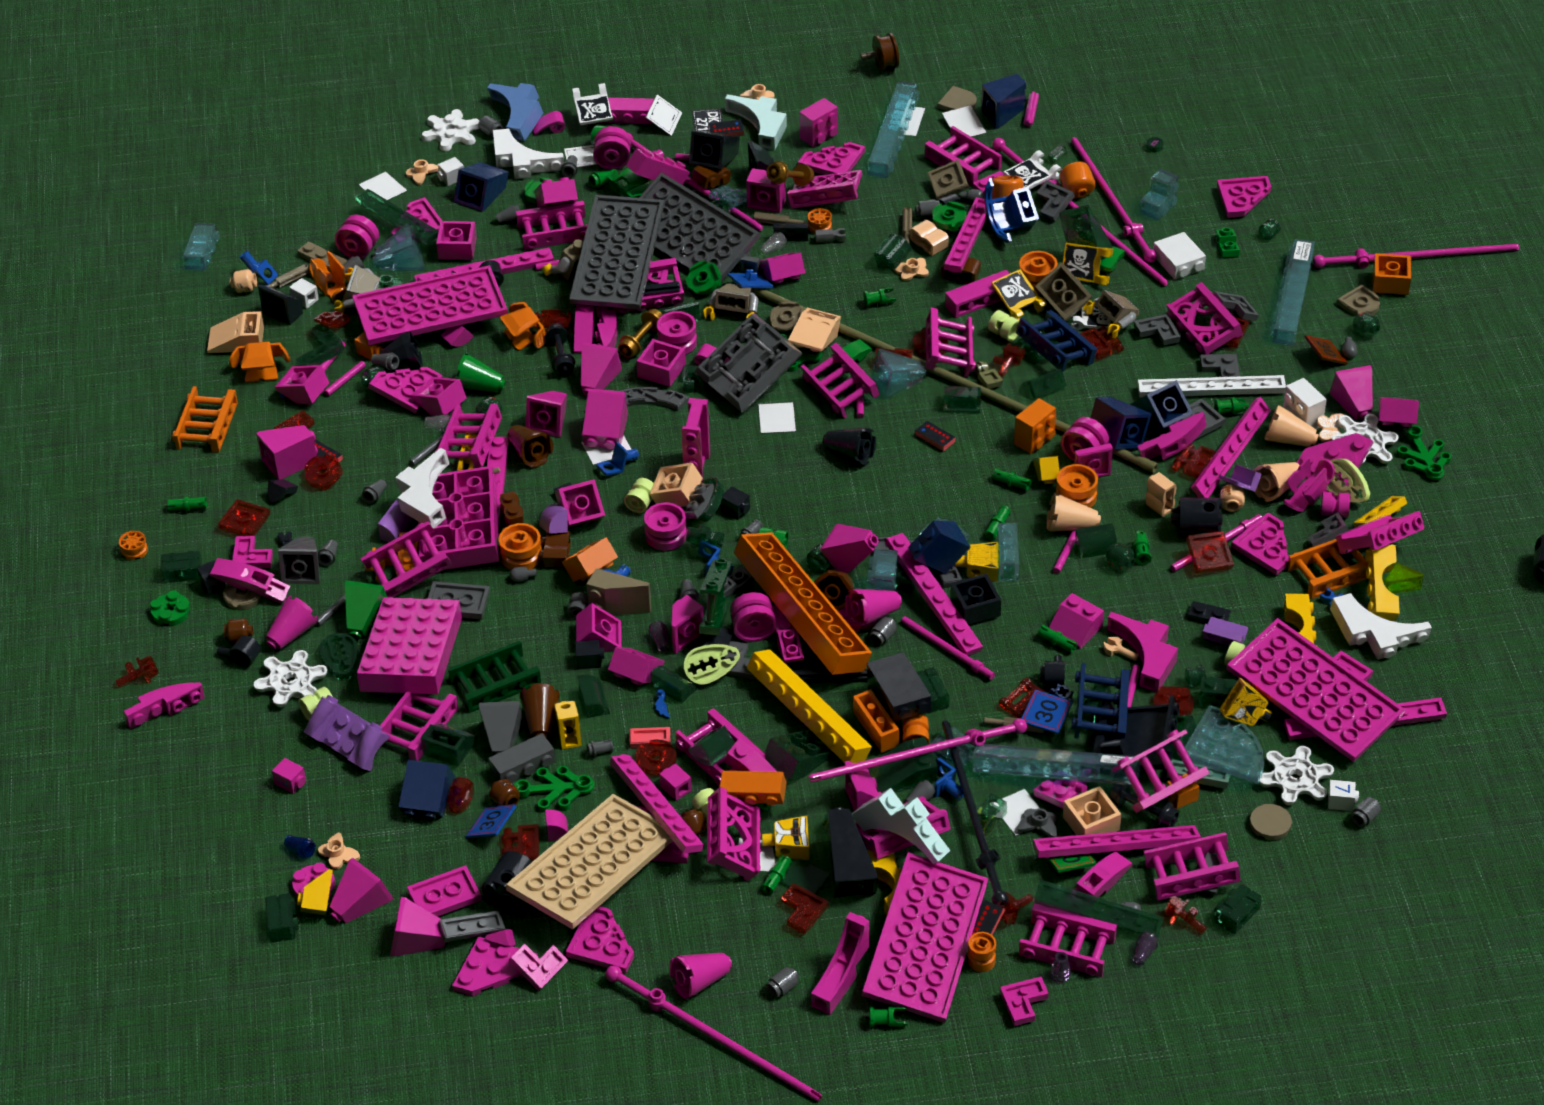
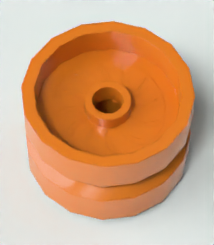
M1031 251L1020 258L1019 270L1021 269L1037 294H1041L1035 286L1055 269L1058 263L1057 259L1048 252Z
M1072 464L1062 468L1057 474L1056 494L1089 508L1094 506L1097 501L1098 488L1096 472L1082 464Z
M526 523L509 525L499 534L500 558L502 564L507 569L512 570L515 567L524 566L527 567V570H530L541 562V535L534 526Z

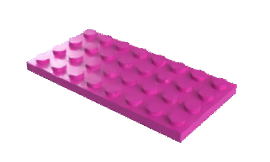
M490 265L352 295L368 345L395 340L406 332H412L414 336L508 314L507 306Z
M1278 618L1233 658L1226 667L1229 672L1238 678H1242L1266 699L1353 762L1405 712L1403 707Z
M908 852L861 996L894 1007H904L908 1009L906 1011L945 1023L968 949V941L972 936L989 878L940 862L933 864L928 858Z

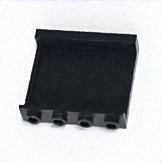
M1170 695L1169 704L1127 708V725L1124 740L1128 746V757H1135L1167 740L1166 735L1177 729L1176 717L1180 714V707L1175 702L1173 695ZM1102 700L1101 708L1114 710L1110 701ZM1099 716L1098 723L1113 725V723L1116 724V720H1113L1111 717ZM1098 731L1096 733L1092 763L1097 774L1124 772L1123 768L1113 772L1112 769L1118 766V764L1099 762L1101 755H1103L1100 748L1101 742L1115 739V736H1112L1111 733ZM1172 742L1163 746L1170 761L1173 759ZM1156 751L1146 755L1154 770L1165 769ZM1139 759L1133 765H1130L1134 772L1145 771Z

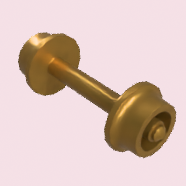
M776 161L768 166L766 172L768 179L775 184H782L787 180V177H792L796 185L804 187L814 179V171L806 164H799L791 171L788 170L784 162Z
M656 309L644 312L641 316L643 326L634 336L624 335L621 337L618 345L619 352L627 358L638 355L641 352L639 340L648 330L657 332V321L663 314Z

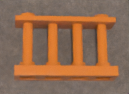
M193 386L191 393L187 395V403L177 429L172 434V440L175 442L176 449H181L183 441L207 442L211 445L212 452L219 453L238 404L236 390L228 389L226 396L223 398L198 396L197 387ZM198 403L222 405L219 410L196 409ZM193 416L217 418L214 423L191 421ZM188 428L213 430L212 434L209 435L187 433Z
M1334 539L1290 555L1287 570L1290 572L1299 568L1309 581L1307 594H1309L1311 599H1314L1321 594L1325 595L1327 588L1336 591L1366 580L1368 562L1365 561L1364 556L1356 549L1350 553L1358 563L1349 566L1340 555L1337 540ZM1332 556L1342 569L1333 572L1323 559ZM1316 563L1325 575L1316 578L1306 565Z

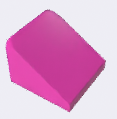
M511 929L485 936L486 940L505 946L516 945Z

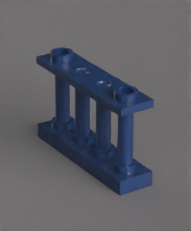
M1046 311L1044 321L1031 325L1024 318L1019 320L1016 334L1060 372H1064L1067 361L1077 358L1083 360L1087 365L1093 364L1098 349L1054 311ZM1046 329L1050 333L1041 334L1038 330ZM1057 338L1061 343L1053 344L1050 340ZM1068 348V349H1070L1072 352H1071V353H1068V354H1065V353H1064L1063 351H1061V350Z
M1082 663L1080 671H1076L1075 683H1078L1076 718L1072 719L1071 730H1075L1074 738L1078 739L1080 730L1085 729L1111 733L1112 736H1115V739H1124L1127 725L1130 670L1122 669L1120 677L1109 678L1085 674L1086 664ZM1084 682L1115 686L1114 688L1118 689V692L1112 694L1085 690ZM1083 697L1114 702V704H1117V708L1113 710L1083 705ZM1082 713L1111 717L1113 720H1116V724L1107 725L1082 721Z

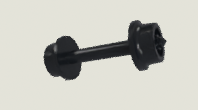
M554 323L547 327L545 341L549 345L555 346L558 355L552 359V368L557 374L566 376L573 372L575 358L569 353H564L562 344L568 339L567 330L561 324Z
M1118 781L1111 789L1109 799L1116 803V807L1121 808L1126 801L1132 804L1138 803V797L1130 794L1132 789L1130 782L1123 783ZM1168 802L1163 809L1155 805L1144 809L1158 816L1157 827L1159 828L1174 827L1176 822H1178L1180 811L1173 807L1171 802Z

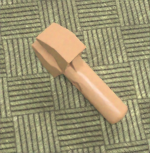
M1108 637L1107 643L1104 642L1103 649L1109 656L1119 653L1133 661H1137L1139 658L1137 653L1122 647V639L1118 637Z

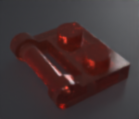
M1024 678L1020 681V685L1007 697L999 700V705L1015 717L1022 718L1034 691H1045L1034 685L1029 678ZM1025 690L1029 692L1016 705L1012 704Z

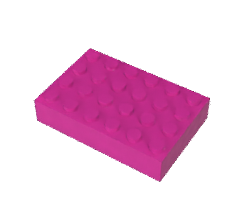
M487 466L441 473L434 484L432 495L443 505L446 519L434 528L435 532L431 533L430 537L438 552L442 553L444 551L450 559L452 565L446 569L499 562L497 485L493 467ZM422 538L419 540V558L424 563L431 559L432 555Z
M383 598L357 671L360 691L411 692V694L438 695L462 620L460 601L450 599Z

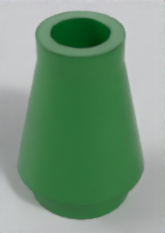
M610 171L593 172L588 177L590 186L598 189L608 183L607 177Z

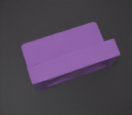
M1236 464L1231 478L1219 475L1218 478L1236 486L1256 491L1261 473Z
M1211 617L1208 625L1205 624L1203 638L1230 646L1233 641L1244 644L1248 627Z

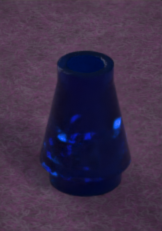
M288 835L284 840V845L302 858H309L315 852L316 844L311 838Z

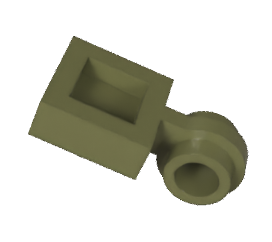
M977 362L974 371L985 388L991 389L1002 386L1003 379L995 369L989 370L986 362Z

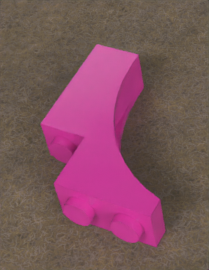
M851 912L847 915L843 932L832 960L824 975L811 992V1006L831 1015L855 981L856 965L869 948V920L863 916Z

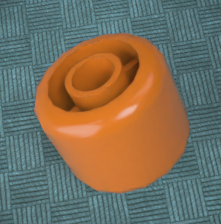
M1073 162L1066 165L1060 171V183L1063 188L1074 193L1075 197L1073 199L1086 197L1093 192L1095 180L1090 167L1086 163Z
M1012 175L993 178L992 199L1009 196L1013 190L1024 188L1023 179Z

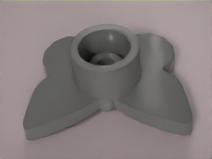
M1040 808L1027 809L1024 811V818L1017 826V832L1040 829L1041 832L1050 838L1057 837V827L1055 825L1057 823V816Z

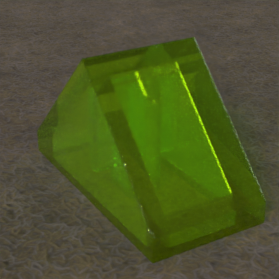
M1397 563L1385 578L1384 585L1393 594L1421 590L1424 576L1421 572Z

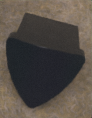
M285 479L269 480L267 490L270 503L280 501L286 494L296 493L298 486Z

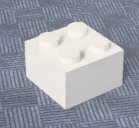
M1305 378L1286 385L1283 408L1313 428H1320L1317 420L1319 416L1325 413L1326 398Z

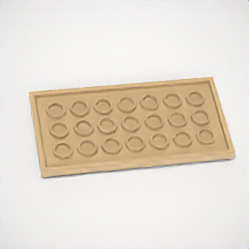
M612 794L506 884V890L562 924L574 929L673 840L652 815Z

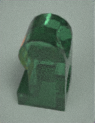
M993 794L989 795L977 811L984 834H989L1000 818L1003 819L1007 814V802Z

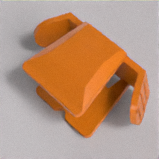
M327 251L331 273L328 271L325 262L319 258L310 259L309 271L315 281V285L320 288L325 296L335 300L345 294L347 288L345 287V270L332 253ZM327 283H335V286L328 288Z
M525 302L511 304L509 307L510 313L500 317L507 328L504 330V333L508 339L513 340L512 344L518 351L533 341L535 347H542L546 342V332L538 317ZM532 326L538 331L534 335L529 331V328Z
M280 342L248 343L246 346H237L230 356L229 365L232 368H236L242 361L241 369L247 370L245 382L248 383L259 382L260 380H277L278 374L274 357L282 356L287 363L291 362Z

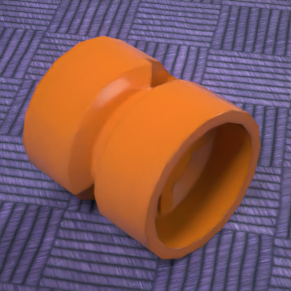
M920 714L903 719L904 747L910 750L929 745L928 718Z
M977 932L969 938L968 965L976 972H987L995 966L996 939L993 935L987 932Z

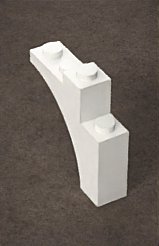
M510 129L493 130L497 168L514 167L515 179L532 178L531 173L561 171V166L564 163L563 153L535 151L517 142L512 136Z
M438 449L415 469L407 467L395 477L399 491L402 492L397 497L401 511L421 523L429 521L433 529L446 519L443 505L432 495L438 476L449 465L446 450Z
M1351 593L1334 597L1330 608L1349 646L1361 645L1368 641L1377 660L1391 658L1396 655L1398 647H1405L1416 642H1424L1429 638L1432 628L1429 622L1405 624L1376 616L1361 606Z

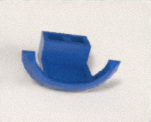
M990 178L985 186L984 197L987 215L995 234L1005 243H1010L1012 241L1010 234L1004 232L1033 227L1039 217L1029 187L1013 190L1006 197L992 199L994 184L992 178Z

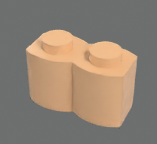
M925 220L910 228V239L916 245L922 247L929 255H934L948 247V234L937 229L936 225L929 220Z
M1160 472L1150 476L1147 480L1146 505L1162 517L1169 514L1171 508L1175 506L1176 484Z

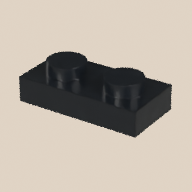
M773 223L774 241H808V223Z
M1193 601L1188 613V620L1208 624L1210 618L1215 617L1229 621L1231 610Z

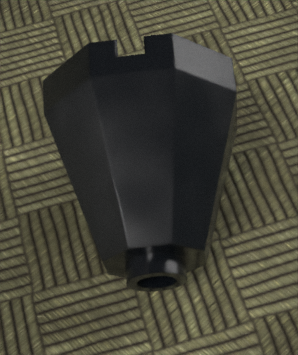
M412 332L401 334L379 352V354L394 353L397 355L399 365L396 369L424 366L421 351L418 352L417 347L419 346Z

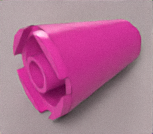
M852 589L848 591L850 594L845 598L848 618L852 617L854 622L851 624L856 628L864 627L899 610L902 604L901 596L896 591Z
M289 595L285 599L266 635L267 645L274 650L276 648L282 649L318 622L317 615L313 617L311 614L313 610L297 597L293 600L291 599L292 596Z
M724 953L679 955L670 960V977H675L677 984L673 986L682 998H690L728 974L732 967L730 957Z

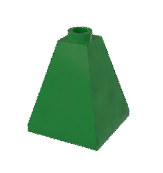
M345 581L347 630L351 638H365L372 630L383 598H387L382 585Z

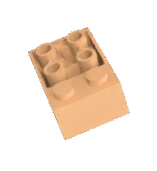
M806 308L799 317L788 341L795 347L810 348L813 352H822L838 336L841 316Z
M243 312L210 328L207 353L233 352L237 346L262 342L264 332L262 313Z

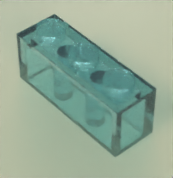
M195 223L183 254L185 269L206 271L208 264L211 263V255L215 252V244L219 241L220 237L216 224Z
M998 523L999 580H1019L1017 523Z

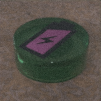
M1152 137L1147 140L1146 148L1151 152H1159L1163 149L1164 142L1158 137Z

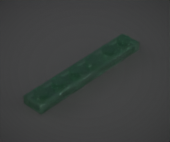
M369 189L355 197L358 204L427 245L438 238V230Z
M1043 880L1039 881L1034 902L1116 924L1118 928L1154 939L1159 938L1164 918Z

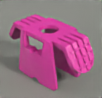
M1308 457L1287 479L1286 483L1294 495L1290 500L1285 499L1283 503L1300 512H1304L1309 505H1314L1322 496L1323 491H1327V485L1333 479L1335 469L1332 462L1328 459L1320 460L1317 470L1311 475V463ZM1306 477V480L1297 488L1301 481L1304 480Z

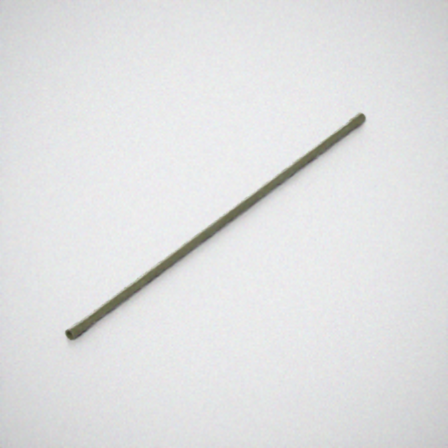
M751 288V292L777 305L784 301H790L763 288ZM842 323L839 325L838 332L856 340L860 339L871 347L1021 413L1028 407L936 365L933 370L927 369L925 360ZM1057 419L1055 421V429L1065 433L1071 427V425ZM1113 449L1112 451L1113 455L1131 462L1153 474L1157 471L1158 463L1140 457L1125 449Z

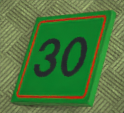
M1090 854L1047 858L1058 873L1094 866L1097 863Z

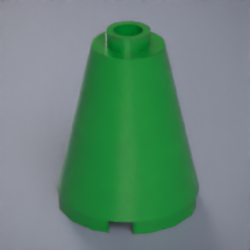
M465 353L457 368L458 374L454 378L460 379L463 389L498 393L499 390L503 391L506 380H503L504 376L469 354Z

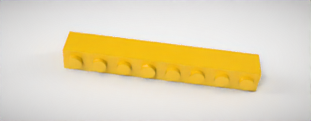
M770 649L753 652L747 669L844 763L846 761L858 763L866 760L872 746Z

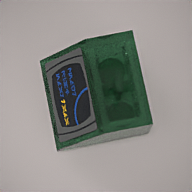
M430 724L420 738L422 752L429 757L459 766L477 741L478 736L444 724Z

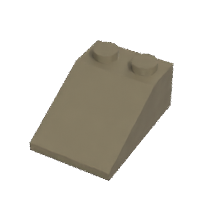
M1062 262L1035 286L1065 321L1069 320L1093 298Z
M597 568L587 582L588 605L593 603L611 615L650 613L652 610L650 583Z

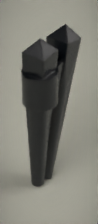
M283 532L278 533L277 537L282 547L292 541V532H286V536H284Z

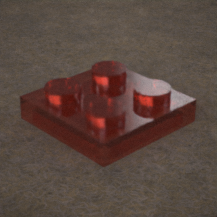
M237 499L218 523L219 529L241 536H255L271 515L270 509Z
M1224 531L1187 536L1186 542L1196 573L1233 568L1234 562Z

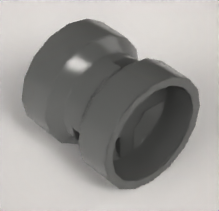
M579 592L571 595L570 604L567 609L569 617L576 620V615L588 606L587 595Z

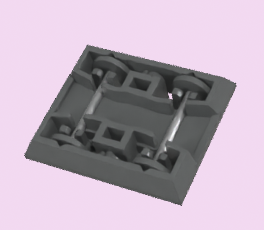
M753 313L697 367L695 374L738 411L744 413L801 357L802 352L768 323ZM728 357L729 361L724 363L725 359Z

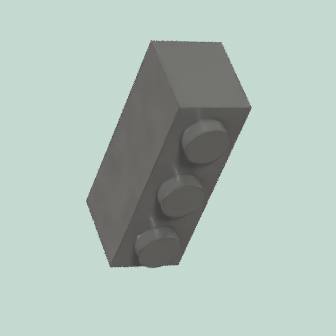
M543 733L489 758L490 772L497 781L507 779L512 783L532 774L538 768L548 767L555 763L554 748Z

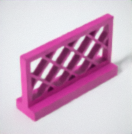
M856 170L815 176L813 181L804 187L794 184L793 189L787 193L791 208L856 200L858 198L857 188L862 177V171Z

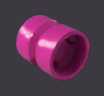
M1323 491L1321 516L1330 517L1338 512L1341 518H1348L1350 494L1339 493L1335 495L1334 492Z

